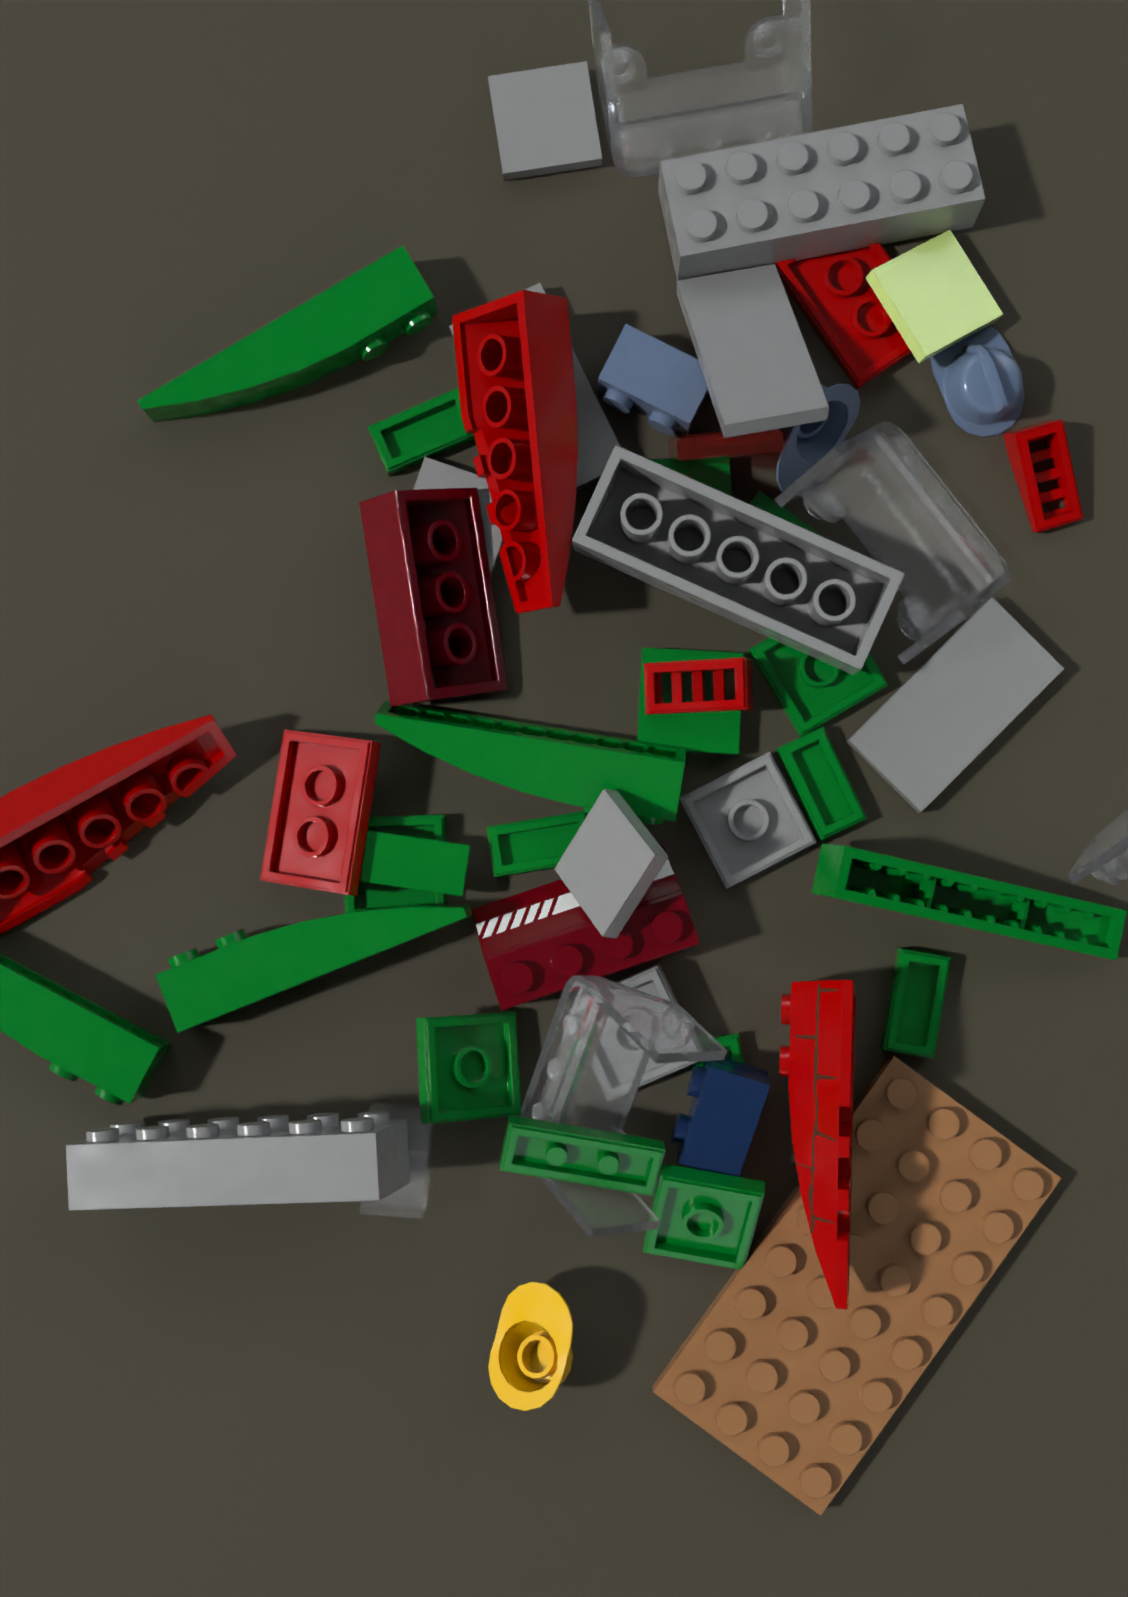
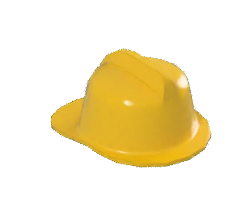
M533 1281L519 1285L508 1295L501 1311L495 1340L490 1353L488 1370L491 1385L498 1398L514 1409L529 1411L541 1408L554 1397L559 1386L565 1381L571 1370L573 1359L571 1348L573 1320L570 1308L562 1295L548 1284Z

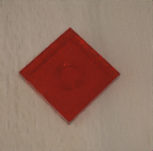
M778 429L724 438L722 432L671 436V439H668L669 457L678 461L784 451L783 432H779Z

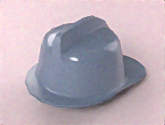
M990 325L930 357L932 372L947 410L955 424L966 433L980 437L999 435L1012 427L1021 415L1025 400L1022 371L1001 334Z
M821 384L829 405L828 420L777 429L783 448L777 463L776 480L780 490L788 496L802 497L813 491L824 480L831 469L841 445L859 413L861 401L858 391L849 384H836L830 387Z

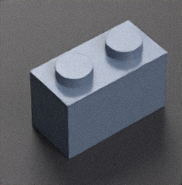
M625 324L598 377L597 392L604 395L602 400L607 405L623 413H629L632 409L648 417L647 422L653 428L671 436H674L676 431L685 436L688 435L709 393L698 359L628 324Z

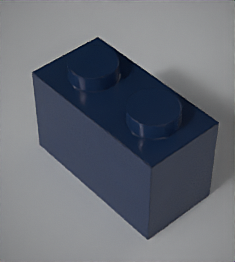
M710 1052L707 1055L704 1067L695 1065L687 1088V1095L693 1097L688 1115L678 1114L671 1136V1143L677 1144V1163L698 1170L740 1176L771 1086L766 1070Z

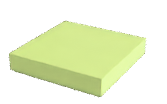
M951 230L872 269L866 276L867 282L918 363L995 323L1003 315Z

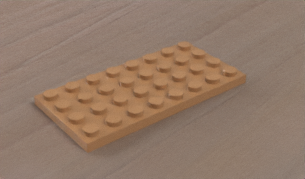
M890 1055L857 1100L853 1109L848 1308L836 1309L815 1251L798 1182L750 1249L746 1264L741 1270L736 1269L652 1385L653 1393L821 1516L1062 1178L902 1061Z

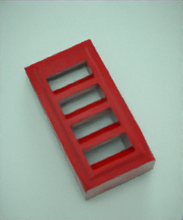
M1063 419L1047 420L1003 433L1007 454L1032 532L1037 533L1084 519ZM1044 439L1046 448L1030 452L1028 443ZM1050 459L1051 468L1034 472L1033 463ZM1052 479L1057 480L1059 487L1039 493L1037 484ZM1060 498L1063 499L1065 507L1043 513L1041 504Z
M746 657L644 663L646 715L753 711L751 660ZM725 671H734L735 699L726 700ZM692 672L693 702H684L683 673ZM704 672H713L714 701H705ZM671 673L672 703H663L662 674Z

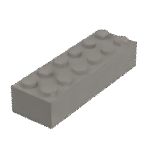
M963 104L660 161L658 194L677 280L770 265L797 258L796 261L867 248L870 247V244L874 243L888 244L940 234L948 230L956 231L972 228L986 199Z
M617 445L613 448L572 539L574 551L852 675L862 669L905 574Z
M368 1111L358 1113L357 1118L343 1119L341 1122H339V1113H318L307 1115V1120L289 1122V1115H269L258 1117L257 1122L239 1124V1117L208 1119L207 1124L190 1125V1119L159 1121L158 1126L142 1127V1121L111 1123L110 1128L87 1130L85 1140L66 1145L69 1210L380 1201L411 1183L407 1119L390 1120L389 1111Z

